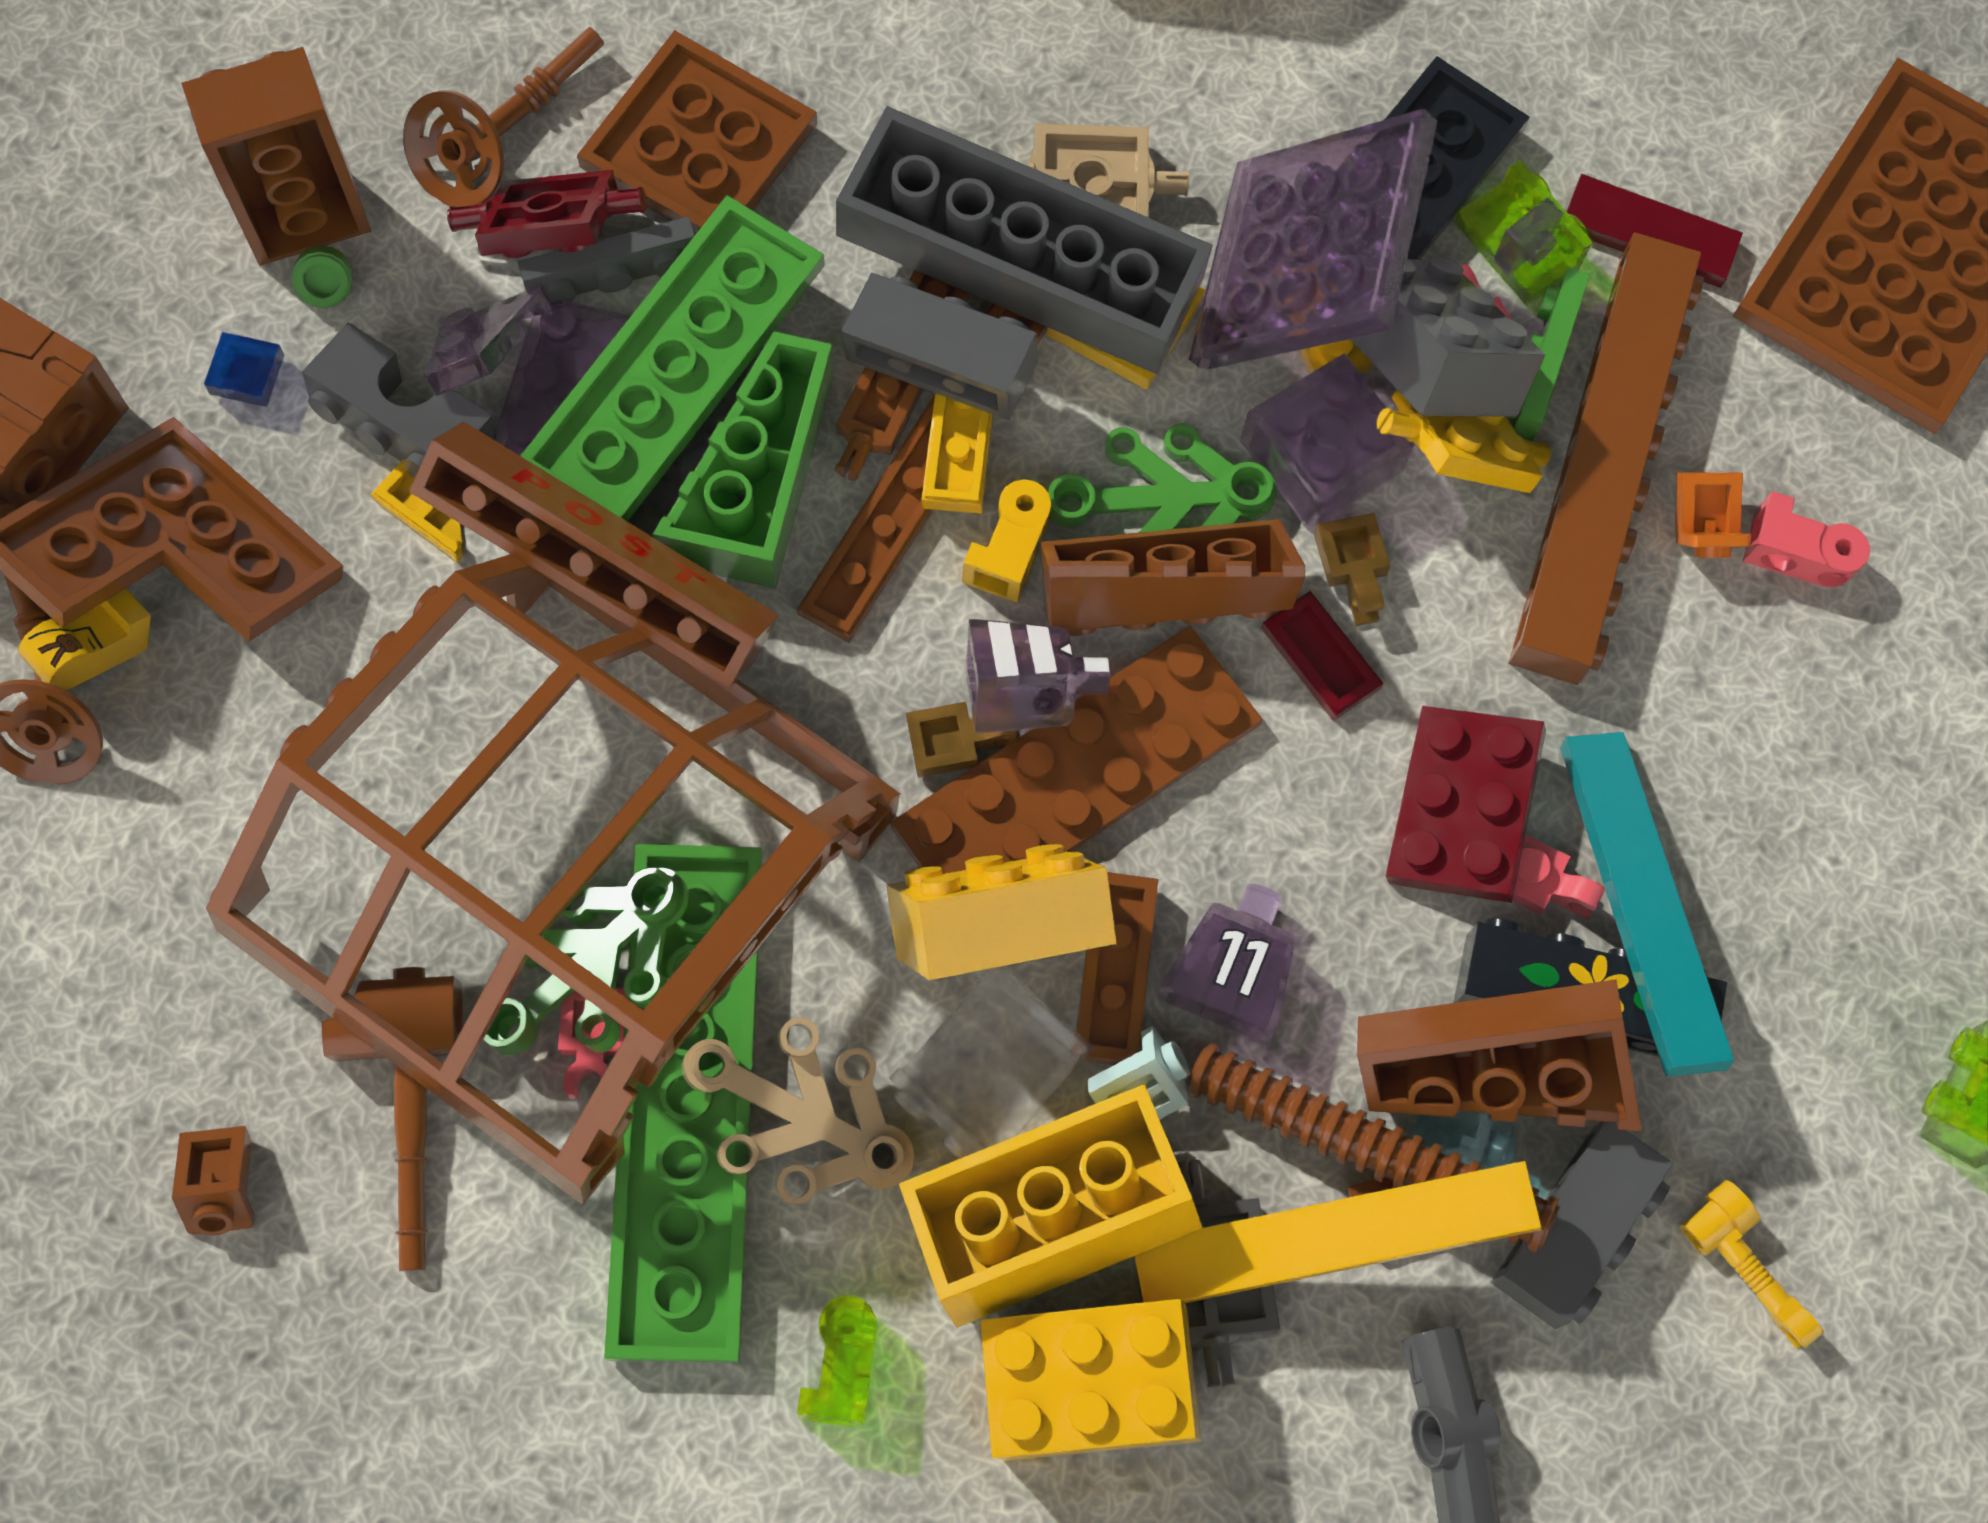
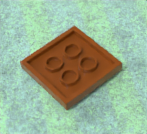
M674 30L579 151L577 159L579 167L587 172L613 170L618 190L643 187L646 194L647 207L668 220L673 221L689 216L694 234L696 235L727 195L749 209L754 210L817 126V112Z

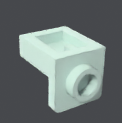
M1151 1026L1141 1031L1142 1051L1088 1079V1092L1095 1103L1145 1084L1159 1120L1188 1105L1185 1078L1191 1075L1188 1061L1176 1042L1170 1041L1166 1044L1154 1026Z

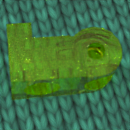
M843 1295L829 1301L820 1314L818 1320L819 1335L825 1348L819 1389L800 1388L797 1417L801 1421L864 1428L877 1335L876 1316L871 1306L862 1298L853 1295Z

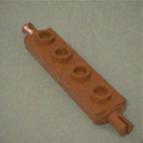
M916 270L913 271L909 279L921 291L943 299L945 297H956L967 302L971 295ZM865 367L836 423L837 434L841 435L848 444L834 468L835 471L844 478L848 472V480L856 481L870 452L891 456L924 389Z

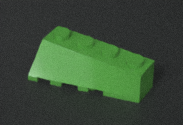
M773 331L736 393L737 400L723 422L719 421L709 438V447L694 472H689L678 491L679 497L668 516L662 517L653 533V538L718 576L776 589L834 377L832 344Z

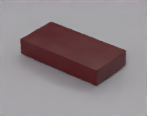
M1311 590L1296 600L1293 609L1280 610L1262 623V631L1333 721L1382 688L1384 684Z

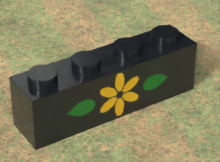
M1497 918L1488 919L1485 923L1477 922L1466 935L1453 1003L1617 980L1628 1049L1659 1057L1625 949L1614 948L1606 953L1584 947L1585 942L1578 937L1560 933L1549 934L1547 938L1524 933L1523 926L1516 922ZM1704 969L1722 1021L1728 982L1708 977V971Z

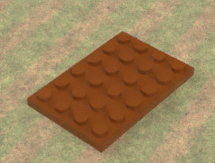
M1897 57L1732 316L1933 434H1936L1945 424L1988 352V108Z

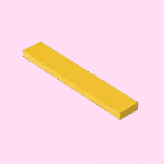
M1522 1161L1205 1227L1134 1257L1143 1302L1181 1299L1184 1303L1540 1231L1541 1224L1526 1162Z

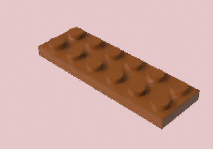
M1189 625L892 820L891 829L919 868L942 867L943 874L966 870L965 861L976 857L1000 855L1003 856L1004 863L1027 859L1026 850L1041 845L1060 844L1063 845L1064 852H1073L1259 727L1263 719L1193 627Z

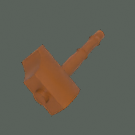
M423 967L393 969V979L359 981L353 996L432 1056L448 1055L463 1028L462 985L455 976L425 977V968ZM330 1018L322 1021L323 1053L331 1061L386 1059L335 1019ZM394 1064V1128L398 1156L395 1159V1162H398V1231L395 1234L398 1235L399 1271L425 1270V1233H428V1230H425L424 1161L427 1160L424 1157L427 1130V1088Z

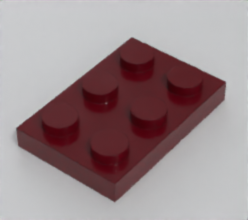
M1422 706L1385 875L1388 883L1512 903L1546 735L1544 721Z

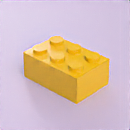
M1050 844L1029 848L1026 850L1027 859L1004 863L1003 856L1000 855L972 858L965 861L966 870L943 874L942 867L937 866L908 870L904 872L905 881L886 884L896 958L926 979L934 980L1117 944L1107 867L1084 859L1081 852H1064L1063 845Z
M1181 1299L980 1320L993 1459L1007 1461L1202 1442L1187 1305Z

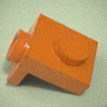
M1677 472L1676 544L1694 547V557L1730 558L1731 547H1750L1751 534L1741 532L1742 472Z

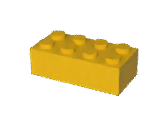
M1145 1084L899 1183L939 1301L956 1328L1202 1229L1193 1199Z

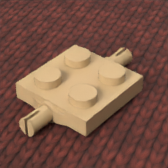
M1035 123L1034 147L1028 161L1029 167L1147 217L1154 194L1188 196L1189 171H1155L1154 163L1149 154V127Z

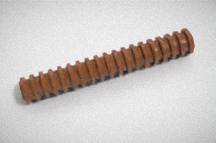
M1211 1043L1201 1051L1189 1077L1188 1088L1190 1096L1198 1098L1201 1094L1206 1095L1207 1103L1212 1106H1217L1221 1102L1225 1104V1111L1233 1115L1237 1111H1241L1244 1113L1245 1121L1252 1123L1255 1119L1262 1121V1128L1267 1131H1271L1276 1127L1281 1130L1280 1136L1289 1140L1292 1136L1298 1137L1300 1146L1308 1148L1313 1144L1318 1147V1154L1324 1157L1329 1153L1337 1155V1163L1345 1165L1348 1161L1355 1163L1356 1172L1363 1174L1368 1169L1374 1172V1180L1380 1183L1385 1178L1394 1181L1393 1188L1479 1171L1481 1169V1163L1475 1160L1470 1165L1461 1162L1462 1154L1453 1152L1451 1156L1443 1154L1442 1145L1435 1143L1431 1148L1423 1145L1424 1137L1415 1135L1413 1139L1404 1136L1405 1129L1397 1126L1393 1131L1386 1128V1120L1382 1118H1377L1375 1122L1368 1120L1367 1112L1359 1109L1356 1113L1348 1111L1349 1104L1344 1101L1338 1102L1337 1105L1330 1103V1095L1324 1092L1320 1093L1318 1097L1312 1095V1088L1306 1084L1297 1088L1293 1086V1078L1284 1076L1279 1080L1275 1078V1071L1273 1069L1265 1068L1261 1072L1256 1069L1257 1064L1253 1060L1248 1059L1245 1063H1241L1238 1061V1054L1233 1051H1229L1226 1055L1221 1054L1220 1046L1215 1043ZM1532 1186L1541 1230L1508 1237V1241L1517 1244L1519 1239L1529 1243V1251L1536 1253L1539 1248H1543L1560 1206L1558 1205L1559 1198L1551 1195L1548 1200H1545L1538 1196L1539 1189Z

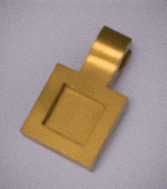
M1375 513L1317 524L1314 538L1329 587L1347 584L1348 601L1355 626L1379 622L1377 610L1384 609L1385 605L1376 578L1387 576L1390 562Z
M960 702L906 713L918 778L973 768L978 765L975 749L991 750L1003 748L1016 740L1017 736L1012 710L995 712L969 719L966 702Z

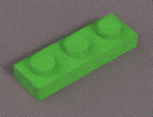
M1568 267L1558 287L1547 285L1536 318L1544 320L1545 325L1541 336L1532 333L1529 339L1545 354V357L1518 416H1506L1513 419L1512 427L1517 435H1521L1525 440L1533 441L1543 424L1590 277L1589 273Z

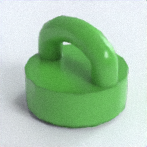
M318 245L309 247L300 253L293 267L292 283L295 292L303 301L315 307H333L344 301L351 291L353 267L342 252L334 247Z

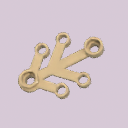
M803 1017L793 1018L786 1022L778 1033L779 1047L790 1058L802 1098L737 1065L733 1051L725 1043L715 1039L699 1041L687 1051L682 1062V1073L690 1087L702 1093H713L724 1088L791 1123L750 1137L744 1134H734L725 1138L718 1147L717 1160L721 1168L730 1174L746 1173L758 1161L823 1140L848 1154L811 1168L800 1164L783 1168L775 1179V1191L778 1197L785 1203L792 1205L805 1203L812 1198L816 1191L856 1178L871 1188H892L903 1182L910 1174L915 1156L912 1142L900 1128L885 1123L872 1081L876 1073V1062L872 1054L867 1050L851 1048L843 1052L837 1058L834 1069L839 1082L849 1088L859 1126L858 1129L835 1115L815 1051L819 1042V1032L816 1025L809 1019ZM793 1026H801L809 1034V1044L803 1050L792 1048L787 1041L788 1030ZM713 1053L721 1059L722 1071L717 1077H706L699 1070L698 1063L703 1054ZM857 1056L865 1062L866 1073L861 1080H853L846 1075L844 1064L848 1057ZM732 1142L744 1143L749 1149V1160L742 1167L731 1165L726 1158L727 1147ZM879 1143L888 1145L894 1154L892 1164L886 1169L877 1167L872 1160V1151ZM791 1172L801 1173L807 1181L806 1191L797 1198L790 1196L784 1188L785 1178Z

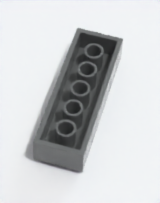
M886 106L836 199L837 237L1157 375L1202 284L1213 247L1208 242L889 106Z

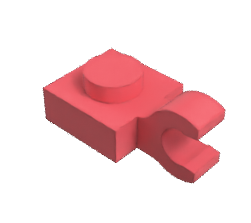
M1525 835L1512 901L1541 915L1550 900L1588 920L1592 911L1596 910L1605 887L1589 878L1564 873L1563 871L1571 856Z

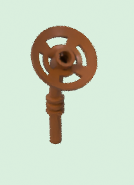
M588 27L543 69L540 67L533 69L534 78L527 75L523 79L525 86L517 84L514 87L516 94L489 115L475 101L454 91H435L418 99L410 108L405 119L403 145L408 165L423 189L443 204L453 207L478 205L492 196L501 181L504 167V155L500 136L531 111L538 114L542 110L540 103L547 106L551 102L549 95L557 97L560 94L559 86L604 45V41L599 34L591 27ZM439 107L444 114L439 116L432 124L429 137L424 136L428 117ZM462 108L471 113L479 123L475 125L470 120L464 118ZM450 123L454 130L442 134L445 126ZM438 155L442 164L450 172L458 175L455 187L445 182L436 173L428 158ZM480 158L478 166L473 170L472 161ZM490 159H492L491 170L486 181L476 188L475 179H478L486 172Z
M4 575L18 614L13 622L18 629L19 639L22 641L25 635L34 627L52 618ZM35 672V680L19 679L1 683L0 701L9 695L23 692L28 698L19 702L13 712L0 711V767L30 782H49L58 785L80 780L94 769L102 754L103 736L96 718L85 704L66 690L43 682ZM7 731L10 738L19 747L36 755L35 759L29 758L14 749L1 733ZM74 737L87 745L86 750L79 757L60 763L57 751L69 746Z

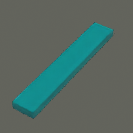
M1624 732L1568 736L1563 741L1560 750L1665 1077L1727 1071L1735 1060Z

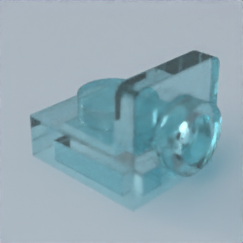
M1458 1111L1455 1117L1418 1115L1411 1139L1415 1135L1424 1137L1423 1145L1430 1148L1435 1143L1442 1145V1153L1451 1156L1453 1152L1462 1154L1461 1162L1468 1165L1475 1160L1481 1163L1480 1170L1512 1164L1517 1148L1516 1139L1513 1137L1515 1126L1506 1121L1491 1120V1114L1485 1112Z

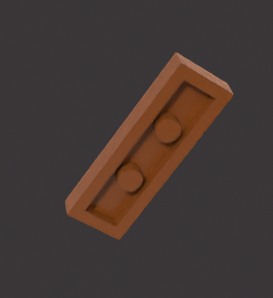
M1107 872L1117 944L1087 949L1085 951L1072 1059L1116 1065L1139 1052L1159 879Z

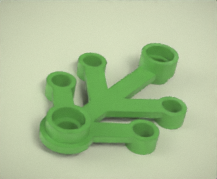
M1178 423L1171 426L1165 433L1163 442L1164 452L1173 461H1190L1213 481L1191 482L1144 446L1139 435L1134 430L1127 427H1119L1112 430L1107 436L1105 444L1106 457L1115 465H1129L1154 485L1094 489L1085 477L1078 474H1064L1057 477L1048 489L1051 500L1049 516L1059 525L1076 527L1085 523L1094 514L1158 510L1139 531L1149 532L1175 529L1193 508L1217 506L1202 526L1236 523L1238 519L1255 520L1266 515L1274 505L1277 496V486L1273 476L1264 466L1255 462L1231 464L1201 441L1197 430L1191 425ZM1183 435L1190 439L1192 446L1187 450H1179L1172 445L1171 439L1175 436ZM1125 439L1131 442L1134 449L1128 454H1120L1114 450L1112 444L1116 440ZM1242 485L1251 486L1255 489L1257 497L1253 500L1243 499L1237 495L1236 489ZM1073 497L1080 502L1081 508L1076 512H1067L1060 507L1059 502L1063 498Z
M648 868L638 872L630 880L627 887L585 886L561 914L574 925L587 924L595 918L597 913L621 914L604 929L547 930L542 937L615 990L621 950L638 935L635 967L625 978L624 991L634 1003L645 1009L667 982V979L660 973L666 928L676 923L686 910L689 899L687 885L672 870ZM666 894L663 901L658 906L652 908L655 899L660 895ZM585 896L582 906L577 910L571 911L572 903L578 897ZM530 957L527 958L524 964L525 967L529 968L540 966ZM552 975L522 1003L516 999L506 998L483 1040L502 1054L514 1055L526 1051L536 1040L537 1024L575 990ZM648 979H654L651 990L644 995H639L641 985ZM586 999L584 1013L576 1022L575 1035L591 1051L602 1053L610 1050L617 1043L620 1036V1026L617 1021ZM605 1022L602 1034L597 1038L591 1039L592 1029L597 1024ZM517 1023H520L517 1031L508 1038L510 1029Z

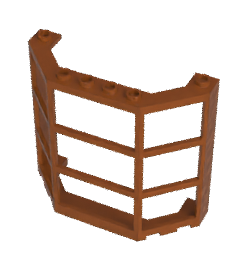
M509 554L454 571L440 587L435 585L426 590L416 603L413 616L397 633L395 631L388 632L377 642L371 652L369 663L353 679L350 677L345 678L336 685L327 698L326 708L309 726L301 725L288 736L281 748L280 757L277 759L228 863L210 896L206 910L218 933L580 1204L584 1205L625 1154L624 1134L635 1117L628 1111L639 1094L635 1090L638 1083L641 1082L647 1088L654 1084L665 1063L829 862L837 858L841 851H843L860 863L896 817L901 793L740 680H737L730 689ZM550 586L618 635L575 651L524 614ZM506 596L507 602L503 600L502 597ZM476 606L559 666L404 836L317 773V771L468 609ZM641 650L729 713L690 732L599 667ZM579 679L674 748L526 920L521 922L424 850ZM752 728L842 793L809 814H806L712 747ZM694 761L786 826L791 832L645 1009L642 1010L542 936L691 762ZM300 790L391 856L329 978L246 917L270 891L261 866L296 794ZM410 871L414 872L509 942L444 1064L348 993ZM528 957L629 1030L561 1150H558L463 1079L466 1070Z

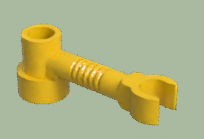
M1724 1180L1705 1196L1707 1204L1680 1225V1229L1702 1255L1707 1256L1714 1249H1717L1731 1267L1735 1268L1736 1273H1739V1276L1744 1278L1743 1281L1748 1283V1287L1752 1288V1292L1756 1293L1757 1298L1769 1311L1770 1317L1796 1349L1801 1346L1806 1348L1821 1336L1824 1330L1817 1320L1794 1297L1790 1296L1777 1280H1774V1276L1770 1275V1271L1765 1269V1265L1761 1264V1261L1757 1259L1755 1254H1752L1753 1251L1741 1238L1743 1234L1756 1225L1761 1218L1749 1198L1735 1184Z

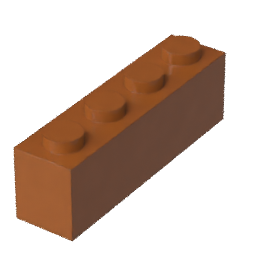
M1280 519L1041 542L1044 606L1052 633L1062 632L1069 636L1089 635L1095 632L1097 628L1122 626L1129 630H1145L1153 627L1157 622L1177 620L1188 624H1205L1213 621L1218 616L1238 614L1248 618H1265L1273 615L1275 611L1293 609L1305 579V564Z
M1617 980L1358 1017L1357 1057L1369 1111L1455 1117L1458 1111L1489 1113L1491 1114V1120L1517 1122V1115L1557 1118V1125L1585 1127V1121L1587 1120L1617 1123L1618 1130L1642 1131Z

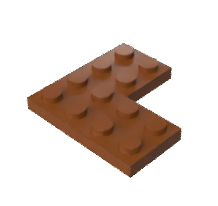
M175 417L170 418L0 519V571L62 628L163 565L242 637L250 642L342 579L343 565Z

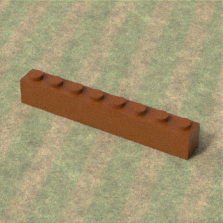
M1634 232L1620 257L1508 662L1510 665L1578 685L1589 669L1598 671L1603 662L1609 643V636L1600 634L1605 615L1609 617L1614 615L1623 590V583L1615 581V576L1619 563L1626 564L1628 562L1637 537V530L1628 528L1632 512L1641 511L1650 488L1651 478L1642 476L1646 459L1651 461L1655 459L1664 435L1665 428L1656 425L1659 410H1667L1678 381V376L1669 374L1673 358L1681 359L1691 332V326L1683 324L1686 309L1692 311L1695 308L1704 283V277L1696 275L1701 256L1700 251Z

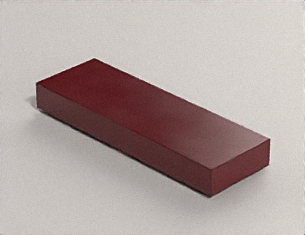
M1582 173L1577 181L1560 226L1561 230L1624 252L1634 232L1700 251L1701 256L1696 275L1704 277L1705 283L1722 288L1727 280L1743 232Z

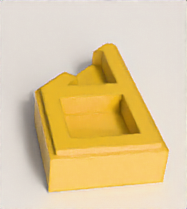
M403 459L370 494L372 500L458 563L463 557L461 524L409 492L415 478L405 468V460Z

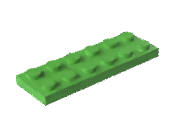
M727 195L521 454V457L628 522L770 338L773 331L776 330L824 268V254Z

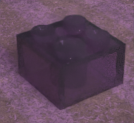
M1345 353L1248 411L1240 437L1241 443L1256 463L1264 466L1271 473L1276 482L1277 491L1307 531L1402 473L1415 445L1404 437L1380 433V430L1377 429V419L1380 412L1387 407Z

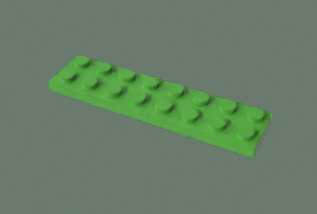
M635 845L634 876L644 869L665 868L677 873L688 888L689 899L685 912L676 923L666 928L660 973L667 981L762 867V847ZM666 894L657 897L653 902L652 908L658 906ZM638 935L629 943L628 973L635 967ZM759 949L665 1063L654 1084L647 1088L639 1082L635 1089L639 1094L628 1111L635 1117L624 1134L625 1154L616 1164L604 1353V1359L607 1361L740 1364L748 1172L730 1174L723 1170L717 1160V1150L720 1143L731 1135L744 1134L750 1137L752 1103L724 1088L713 1093L696 1091L684 1079L682 1062L685 1054L693 1045L702 1040L715 1039L731 1048L737 1065L753 1073ZM648 979L641 985L639 995H644L651 990L654 979ZM626 995V998H627L629 1001H631L633 1004H635L636 1006H638L636 1003H634V1002ZM624 1027V1038H625V1036L627 1035V1033H628V1031H629V1030L626 1029L625 1027ZM706 1053L700 1057L698 1065L703 1075L713 1078L721 1073L722 1061L716 1054ZM732 1142L727 1147L726 1158L731 1165L742 1167L749 1160V1149L744 1143Z

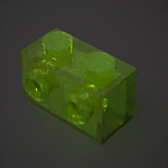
M1988 1020L1972 1029L1965 1027L1954 1040L1947 1057L1954 1064L1945 1082L1942 1080L1938 1081L1928 1093L1921 1109V1113L1928 1117L1918 1135L1975 1169L1988 1164Z

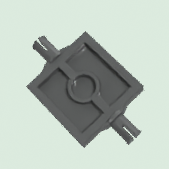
M1190 1160L1188 1163L1191 1186L1189 1184L1186 1161L1177 1162L1193 1199L1202 1228L1262 1216L1259 1198L1230 1202L1205 1198L1200 1167L1201 1161ZM1137 1272V1279H1138L1140 1299H1141V1303H1143V1298H1142V1293H1141V1288H1140V1282H1139V1277H1138V1272ZM1273 1285L1185 1303L1188 1311L1191 1347L1203 1348L1208 1380L1207 1388H1216L1221 1385L1217 1360L1219 1362L1222 1387L1236 1384L1233 1376L1229 1344L1244 1336L1273 1333L1280 1330Z

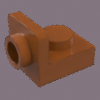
M246 1126L180 1133L172 1200L187 1233L191 1235L204 1234L215 1236L232 1230L253 1227L254 1212L246 1195L252 1140Z

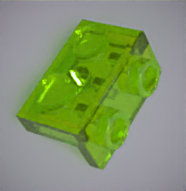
M1521 160L1509 166L1503 182L1460 209L1454 221L1526 306L1542 296L1547 285L1557 286L1568 267L1579 270L1592 246V241L1588 237L1583 223L1576 216L1565 211L1551 195L1546 181L1539 174L1532 173Z

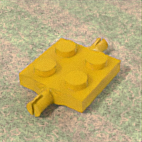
M1398 390L1395 391L1391 398L1399 411L1385 408L1378 416L1377 429L1380 430L1381 434L1404 437L1409 442L1415 443L1426 455L1435 472L1439 475L1531 493L1543 477L1539 468L1545 467L1551 457V448L1547 447V443L1525 440L1521 435H1517L1506 416H1422Z

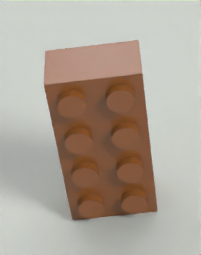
M304 47L287 52H272L260 60L226 70H211L199 78L181 83L201 146L259 266L298 255L309 247L327 246L372 232L353 175Z

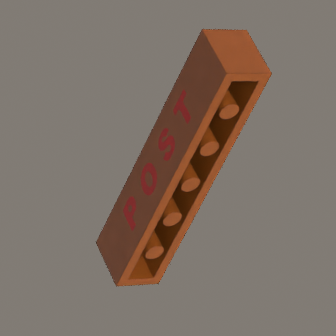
M466 422L458 424L431 441L410 487L409 492L729 689L753 665L780 616Z

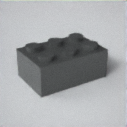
M1385 254L1382 258L1356 257L1332 320L1422 416H1518L1545 354L1527 337V330L1522 325L1510 320L1494 304L1495 299L1489 293L1477 288L1463 274L1464 269L1460 264L1442 256H1433L1430 260H1409L1396 254Z

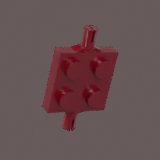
M613 170L502 181L496 194L479 205L450 206L447 211V219L452 232L477 229L475 238L481 256L502 254L506 258H519L535 250L558 248L561 252L571 253L586 249L596 243L607 218H612L613 215L645 213L647 200L643 187L618 190Z

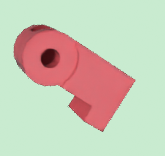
M1772 491L1755 510L1749 533L1751 534L1750 547H1746L1742 562L1832 588L1846 583L1866 564L1870 556V545L1866 536L1858 528L1843 523L1827 526L1825 523L1794 514L1792 509L1795 498Z

